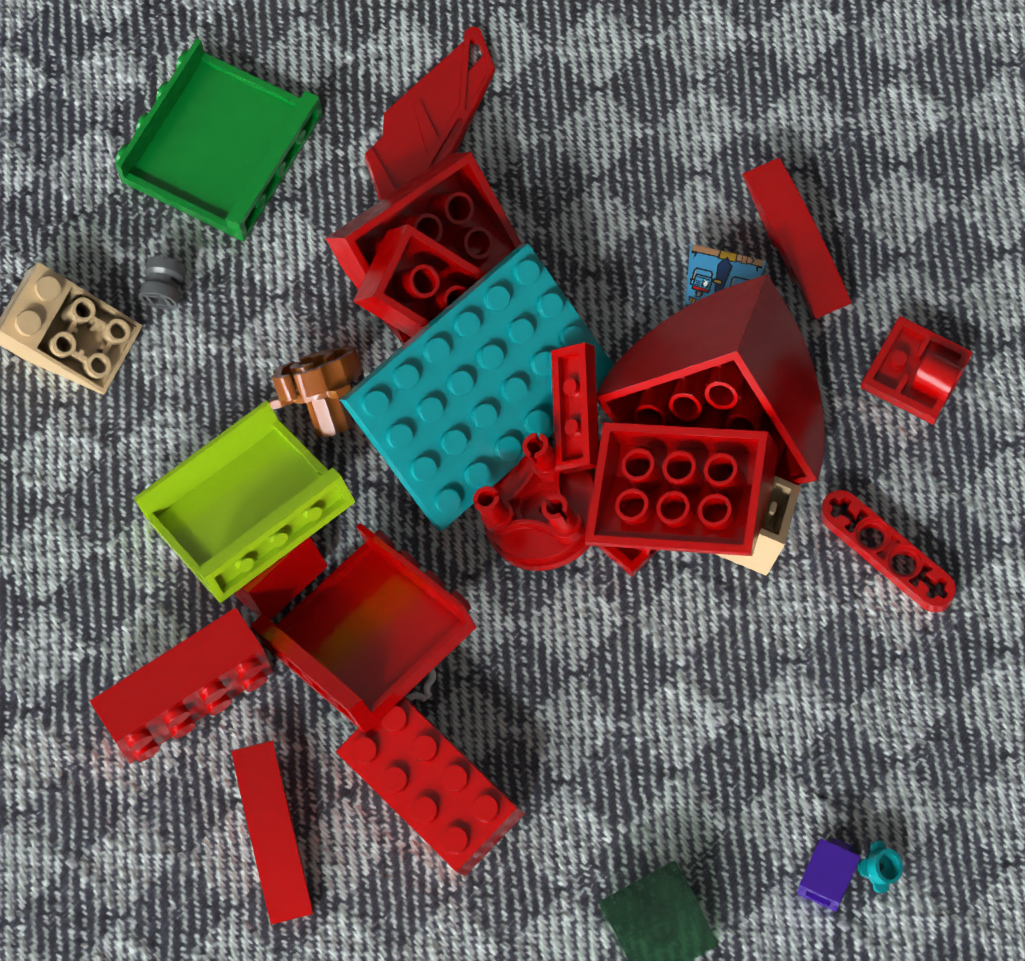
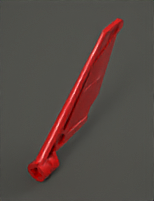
M472 26L468 28L464 33V41L384 112L382 137L365 153V161L379 201L447 155L457 153L495 74L493 61L482 32L478 27ZM471 43L479 46L482 57L468 71L469 46Z

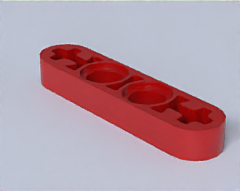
M836 490L826 495L822 503L821 519L830 531L923 609L937 613L946 610L951 605L955 596L956 586L948 573L850 492ZM833 504L836 507H841L843 504L847 505V516L855 523L859 516L863 517L855 526L853 533L848 531L851 527L849 519L844 515H839L837 518L832 516ZM867 528H875L881 532L884 541L877 547H868L862 543L860 533ZM898 555H908L914 560L916 567L909 574H900L892 566L893 558ZM922 569L927 571L924 581L930 586L936 587L938 584L944 586L942 593L944 599L938 595L933 599L927 596L929 587L921 580L917 587L912 585L920 576Z

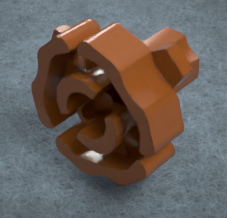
M343 346L318 351L300 357L299 362H288L273 371L274 375L271 377L278 396L270 398L271 409L281 408L292 403H306L317 437L325 438L350 429L353 423L348 410L340 399L351 390V381L362 375L361 371L363 369L355 346Z

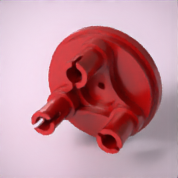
M532 433L522 443V449L526 456L522 457L520 462L493 487L485 486L478 489L473 496V502L476 503L474 505L475 508L481 513V520L490 544L505 561L525 570L546 571L571 563L590 548L591 545L585 544V536L595 474L591 469L570 474L556 472L555 447H551L545 435L540 433L538 437L537 433Z

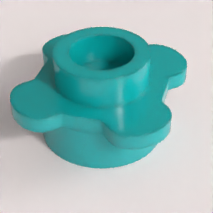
M874 841L870 845V852L866 858L858 862V872L861 876L870 880L876 893L881 894L889 890V884H893L900 879L903 872V863L900 855L895 850L886 849V844L883 841Z

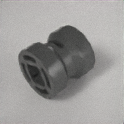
M150 257L145 269L148 278L141 285L138 297L143 303L158 309H176L181 296L178 285L184 282L187 268L183 263L169 257Z

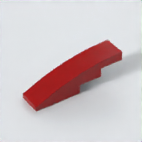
M780 157L742 173L773 248L777 247L792 284H797L811 319L820 318L851 304V299L824 240Z
M270 740L231 750L270 923L272 925L312 915L313 907L303 871V863L274 741Z

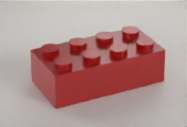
M407 224L387 231L353 302L408 336L413 337L487 273Z
M235 607L89 702L128 763L131 764L136 760L142 762L154 756L160 749L159 745L171 737L177 739L185 736L195 728V722L209 713L210 715H216L224 711L232 703L231 699L244 690L252 692L258 689L267 681V676L273 671L263 647Z
M406 696L366 733L358 728L336 751L457 873L467 876L525 815Z

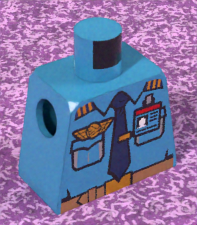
M691 244L685 307L717 291L765 275L767 261Z

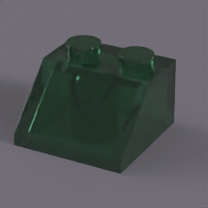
M676 861L663 866L598 902V913L625 961H693L717 947L699 902Z

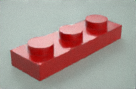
M583 342L551 350L556 472L563 474L596 468L598 460L599 439L595 346Z

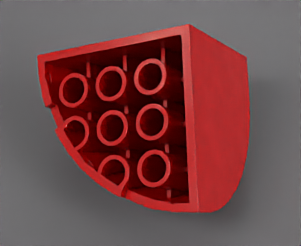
M768 274L717 291L692 303L660 323L636 342L619 359L597 391L598 404L614 423L768 431L778 448L775 476L796 485L818 481L823 463L825 444L824 416L818 381L807 346L796 321Z

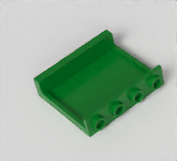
M196 38L190 49H185L179 56L176 71L170 80L164 81L159 87L156 102L149 113L145 112L140 117L136 126V133L130 143H126L120 148L116 156L115 166L122 183L245 242L323 116L320 99L306 90L301 98L219 60L205 53L202 41Z

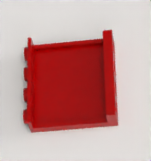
M359 523L356 528L365 541L361 547L277 625L261 614L250 626L272 654L362 732L366 733L477 627L468 614V611L472 609L471 605L458 591L447 592L440 578L429 569L425 573L419 570V564L406 550L403 549L398 553L394 550V544L383 532L377 530L373 533Z

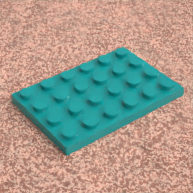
M525 243L520 244L345 394L340 401L435 529L443 531L474 503L473 496L478 489L485 486L493 487L520 462L522 457L526 456L522 449V443L528 435L537 433L539 437L541 433L548 438L554 432L551 350L583 342L594 345L596 391H598L614 364L531 246Z

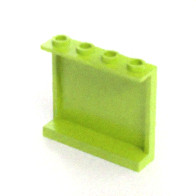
M267 400L133 498L149 524L219 603H222L355 503L342 476L333 467L328 470L278 420Z

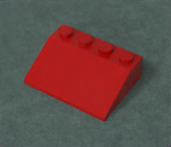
M471 152L447 155L325 238L345 274L358 290L387 231L403 225H411L485 273H488L522 244ZM385 322L401 343H405L412 338Z
M603 422L585 544L753 556L773 489L778 454L776 444L768 431Z

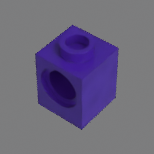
M820 838L801 879L797 894L837 912L861 856L853 853L854 848L842 840L831 838L828 842Z

